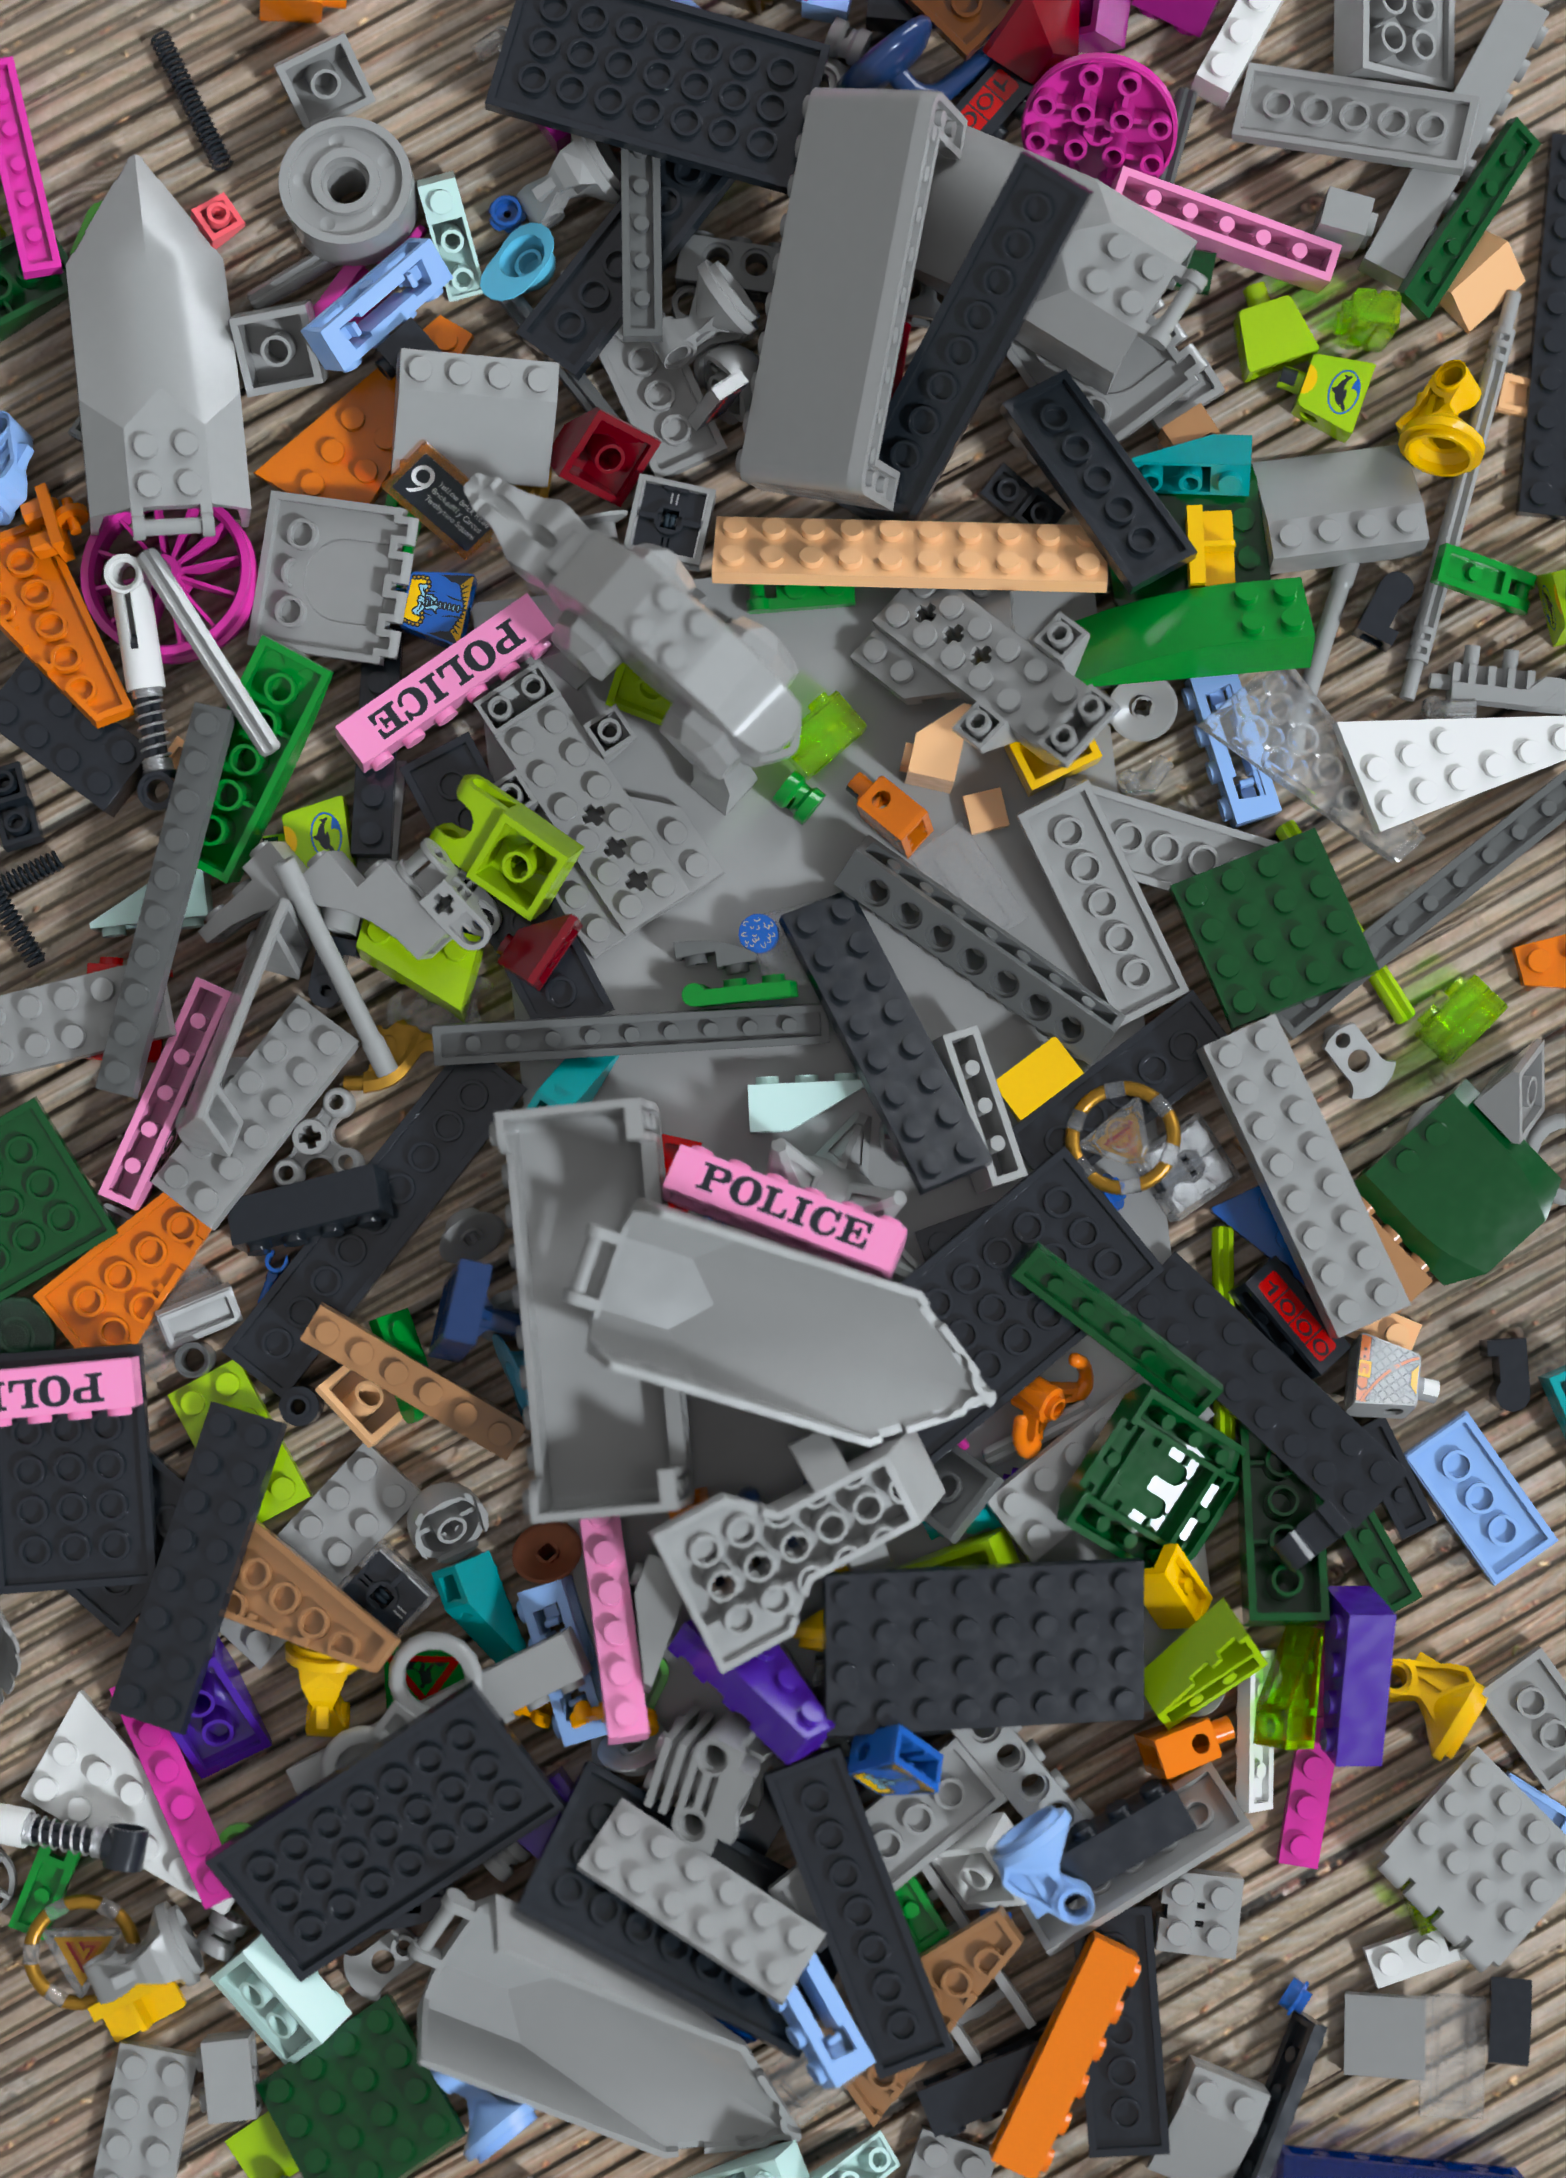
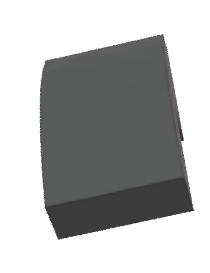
M683 941L673 943L676 961H685V967L709 963L708 956L714 955L716 956L718 970L726 969L727 975L749 972V965L757 964L755 952L733 944L717 941Z

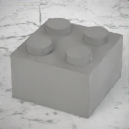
M311 299L236 313L228 319L247 398L321 384L329 377L328 370L323 368L301 333V330L316 318Z

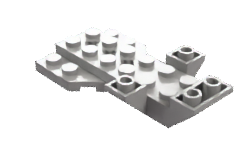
M902 588L872 620L876 628L850 655L852 662L906 705L923 704L925 699L945 697L946 700L962 698L971 704L972 707L952 729L981 753L1018 741L1045 763L1068 768L1121 710L1119 704L1092 684L1087 686L1075 677L1090 638L1089 632L1062 612H1059L1033 640L1035 646H1033L1015 632L1012 606H1014L1013 591ZM935 617L934 620H932L931 622L927 620L929 618ZM963 638L959 643L957 641H954L956 639ZM991 659L987 664L982 662L983 660Z
M540 661L529 666L473 703L515 768V770L493 784L533 812L542 808L552 825L584 846L583 851L555 897L565 915L573 914L580 920L583 927L578 936L594 959L725 874L682 807L628 796L609 768L608 764L637 739L636 734L616 704L589 722L581 725ZM591 808L595 811L602 809L605 812L604 815L600 816L603 822L598 826L593 822L587 824L584 822V819L588 817L586 812ZM613 840L617 844L624 842L627 847L622 849L624 855L619 859L614 854L610 856L605 854V851L609 850L607 844ZM636 873L638 876L645 874L648 877V880L644 881L646 886L644 890L639 891L636 887L629 889L626 886L627 883L631 882L629 878L631 874Z
M813 1430L787 1444L803 1478L808 1484L768 1505L721 1492L649 1531L675 1586L721 1674L795 1634L799 1623L798 1615L805 1596L808 1597L813 1581L845 1564L849 1571L879 1570L891 1564L885 1542L921 1524L945 1494L943 1485L917 1431L906 1434L903 1431L882 1438L883 1443L877 1444V1447L845 1463L830 1435ZM795 1536L798 1544L790 1548L786 1544L788 1543L787 1540ZM759 1555L762 1564L754 1568L750 1560L754 1556ZM719 1575H723L726 1583L718 1587L713 1583L715 1582L714 1579Z

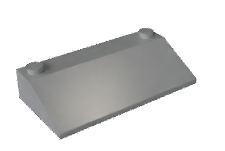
M281 898L261 917L257 929H253L248 936L246 943L247 955L187 1107L181 1108L176 1119L177 1134L185 1145L228 1158L231 1156L244 1121L220 1087L225 1069L264 970L299 980L312 947V943L288 899Z

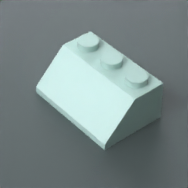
M262 1933L253 1938L230 1961L225 1963L210 1977L211 1981L284 2065L290 2061L295 2064L323 2044L352 2014L345 2005L342 1996L329 1987L318 1971L300 1982Z

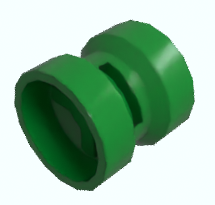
M795 770L775 793L772 802L780 808L790 810L793 819L803 825L823 802L826 794L817 787L811 788L807 785L805 777Z

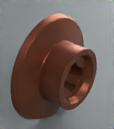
M553 1521L534 1524L527 1528L514 1544L512 1550L514 1568L520 1576L534 1583L546 1584L563 1579L573 1571L580 1560L582 1553L581 1539L571 1526L563 1522ZM550 1553H554L549 1560H544Z

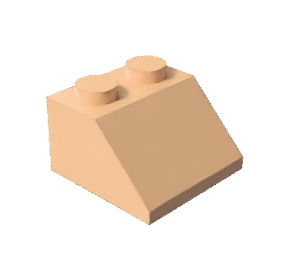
M961 704L918 731L914 744L906 742L899 770L900 772L907 773L905 784L951 793L964 741L963 738L953 731L952 727L971 708V704Z

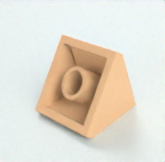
M1485 231L1439 302L1444 310L1467 334L1504 302L1508 290L1516 291L1525 283L1524 276L1509 242Z
M344 1365L315 1389L320 1397L368 1448L377 1445L403 1420L395 1395Z

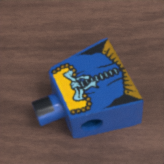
M411 572L407 590L396 588L395 590L408 593L403 625H400L402 630L446 649L466 636L478 585L475 575L469 573Z
M900 1724L877 1729L873 1734L855 1735L852 1740L850 1756H844L848 1765L849 1775L853 1780L859 1781L879 1795L935 1794L939 1791L944 1755Z

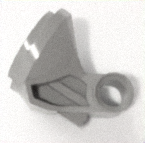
M571 134V143L560 150L548 175L525 185L518 192L516 198L530 223H540L550 229L564 218L565 213L563 211L570 198L593 197L616 205L621 199V164L608 144Z
M706 259L697 266V287L689 316L678 319L672 316L662 318L663 342L650 343L665 368L676 370L689 365L713 346L743 341L747 335L750 336L759 329L756 320L760 318V315L752 300L730 271L719 261L713 264Z
M167 1901L154 1907L146 1937L132 1954H117L116 1950H109L95 1956L83 1965V1969L100 2004L115 2001L128 1993L136 1984H167L177 1981L191 1987L201 1981L200 1973L205 1970L201 1951L195 1944L196 1938L184 1913L177 1904L171 1906Z

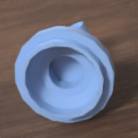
M0 411L1 526L10 524L15 516V511L27 500L28 481L26 469L35 452L31 435L6 411Z
M1050 1805L1031 1814L1005 1833L994 1847L996 1852L992 1859L998 1867L1002 1886L1013 1895L1024 1899L1037 1919L1048 1912L1067 1923L1080 1925L1087 1922L1094 1912L1093 1892L1085 1881L1064 1875L1059 1870L1072 1817L1064 1807L1056 1809L1053 1805ZM1073 1893L1081 1894L1087 1900L1086 1904L1078 1910L1070 1909L1064 1903L1065 1899Z
M430 2069L437 2084L447 2094L453 2095L456 2093L467 2101L469 2129L463 2155L469 2162L477 2158L480 2164H482L538 2118L534 2112L536 2109L530 2105L520 2104Z

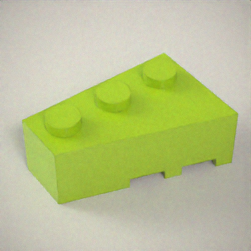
M363 919L356 944L361 960L400 984L410 987L421 994L423 998L433 1004L436 1003L465 1023L484 947L478 950H467L452 939L434 957L418 960L394 936L371 921ZM463 932L464 936L470 941L477 942L482 940L481 936Z
M1222 1598L1153 1662L1144 1668V1696L1157 1717L1170 1730L1267 1666L1268 1663L1225 1599Z

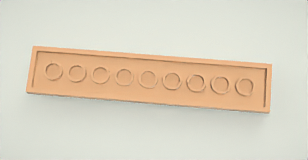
M716 516L712 561V583L1107 593L1108 583L1107 562L1082 526L1065 524Z

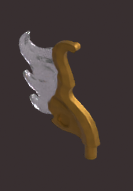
M477 976L465 1023L482 1022L476 1006L477 997L482 989L494 988V985L482 976ZM401 990L389 1000L386 1009L390 1027L383 1029L381 1025H376L379 1033L384 1037L398 1068L394 1072L378 1078L370 1064L368 1070L363 1072V1075H344L343 1088L348 1091H363L364 1094L382 1091L396 1085L407 1076L422 1054L426 1052L434 1053L433 1024L464 1022L436 1003L433 1004L423 998L419 993L412 1003L408 1006H403L401 1001L405 993Z

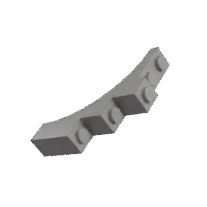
M268 840L260 843L250 852L249 856L252 859L242 867L250 878L241 882L232 891L234 897L225 906L223 904L219 905L205 917L207 923L198 931L207 943L224 942L246 924L261 918L281 898L290 900L272 866L282 859L294 856L309 885L310 894L317 906L344 910L371 921L394 936L416 959L434 957L452 940L418 903L422 897L398 873L396 864L400 860L377 861L364 873L365 879L343 851L322 850L307 862V868L285 841Z

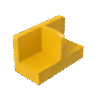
M1186 505L1185 535L1197 550L1195 559L1187 563L1188 589L1236 583L1234 560L1236 543L1233 539L1232 512L1230 510L1203 511L1202 505Z
M1052 1037L996 1079L1002 1098L1010 1107L1009 1111L1019 1122L1080 1077L1083 1071L1058 1038Z
M1178 1543L1164 1544L1154 1568H1144L1145 1608L1160 1629L1190 1628L1208 1611L1213 1597Z
M176 1981L167 1984H136L128 1993L115 2001L100 2004L97 2000L96 2003L87 2009L94 2023L103 2018L114 2041L120 2042L140 2030L144 2032L150 2029L155 2022L182 2009L186 2005V2000Z

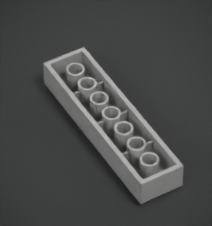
M1276 1014L1196 1050L1329 1337L1341 1338L1410 1306L1411 1303Z

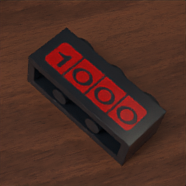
M995 61L955 107L968 120L967 126L1005 140L1009 134V130L1006 128L1015 118L1019 121L1022 120L1027 98L1034 85Z
M1276 1255L1256 1265L1228 1291L1258 1330L1311 1380L1325 1373L1352 1347L1344 1336L1341 1338L1329 1337L1309 1292L1305 1291L1294 1278L1291 1268L1286 1263L1280 1261Z

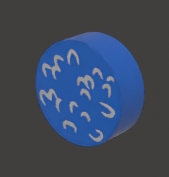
M753 914L745 918L739 927V940L744 948L756 954H764L776 946L779 940V929L776 922L764 914Z

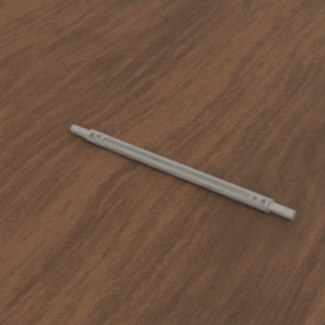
M1513 290L1506 292L1498 325L1492 329L1478 383L1481 389V397L1472 407L1468 424L1482 436L1485 446L1516 333L1513 326L1522 294ZM1480 465L1471 472L1453 477L1405 658L1408 665L1399 696L1402 700H1415L1423 666L1429 663L1447 593V588L1430 583L1439 545L1449 543L1459 547Z

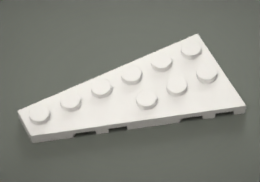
M1566 716L1351 721L1332 724L1375 834L1566 760Z
M84 1690L79 1691L21 1797L62 1821L66 1819L68 1824L71 1825L74 1822H78L79 1826L83 1827L87 1823L89 1828L93 1829L96 1825L108 1828L113 1823H128L148 1828L149 1836L143 1869L201 1902L135 1748H131L115 1730L116 1726L109 1718L104 1717L91 1702L92 1699ZM232 1897L211 1907V1909L224 1916L228 1914L235 1900Z

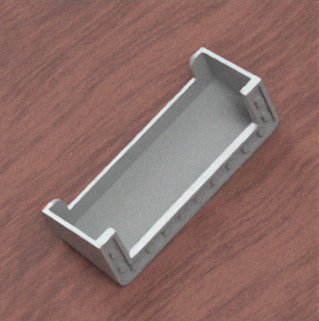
M815 87L810 95L805 96L803 101L802 114L805 121L802 134L798 135L795 143L796 169L795 174H792L788 181L789 206L787 214L785 213L782 216L780 223L782 243L780 253H777L773 260L772 271L775 280L773 290L767 295L765 302V313L768 317L765 332H761L758 340L759 365L758 370L754 371L751 377L750 391L753 394L750 410H747L744 415L743 431L745 439L743 449H740L737 453L735 467L736 471L740 473L742 481L761 491L893 511L900 472L879 460L937 151L945 158L960 160L968 120L942 92Z
M636 1097L494 1112L495 1122H491L489 1127L491 1144L493 1147L498 1146L501 1154H505L507 1157V1164L502 1165V1181L504 1187L509 1188L511 1204H506L505 1217L508 1228H513L514 1244L509 1246V1260L511 1268L517 1269L518 1284L513 1285L512 1294L515 1308L520 1309L522 1324L516 1327V1339L518 1348L524 1349L525 1365L520 1367V1382L522 1389H527L529 1406H524L523 1417L526 1430H531L532 1446H529L527 1449L528 1467L530 1471H535V1480L530 1482L529 1489L523 1490L522 1500L525 1514H530L531 1523L677 1511L693 1504L695 1484L686 1392L616 1372L598 1363L586 1354L591 1310L561 1300L565 1288H570L587 1238V1235L584 1234L587 1222L617 1231L638 1197L669 1207L668 1202L663 1200L662 1186L666 1179L661 1120L657 1103ZM602 1242L585 1292L587 1295L595 1297L612 1247L611 1243Z

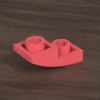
M224 192L191 210L190 218L215 249H218L245 227L244 220Z

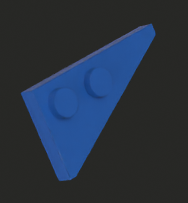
M1259 1185L1209 1208L1214 1216L1232 1227L1242 1238L1253 1244L1267 1258L1276 1255L1280 1261L1286 1263L1291 1268L1294 1278L1306 1286Z

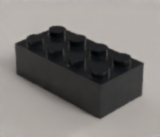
M25 657L0 690V734L114 818L138 787L142 778L141 774L144 772L142 761L145 759V755L140 753L141 749H143V744L138 741L139 739L117 722L97 729L27 657Z

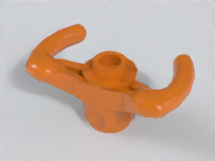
M1071 1353L1068 1357L1069 1364L1076 1368L1079 1373L1077 1382H1050L1038 1376L1010 1400L1013 1406L1023 1411V1415L1014 1417L1012 1442L1017 1454L1024 1459L1030 1460L1041 1451L1045 1427L1051 1420H1056L1062 1415L1066 1404L1087 1399L1093 1390V1369L1085 1356L1079 1353Z

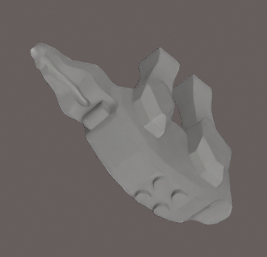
M480 473L472 475L464 485V492L470 501L471 507L494 531L504 555L513 570L525 581L544 589L556 606L563 612L557 620L551 636V640L554 642L553 647L542 658V661L578 691L590 677H595L602 681L624 662L651 688L672 703L661 725L660 732L693 764L694 778L690 784L691 787L725 816L734 808L738 800L744 797L758 781V777L751 767L772 764L787 759L797 752L801 736V705L788 688L799 673V670L777 636L766 627L745 617L736 620L731 617L726 624L723 623L703 606L707 601V595L696 587L693 578L682 562L669 549L651 543H643L629 550L600 531L589 529L576 513L559 499H547L529 494L504 482L499 477H488ZM791 742L790 747H788V748H786V749H782V748L785 747L788 743Z

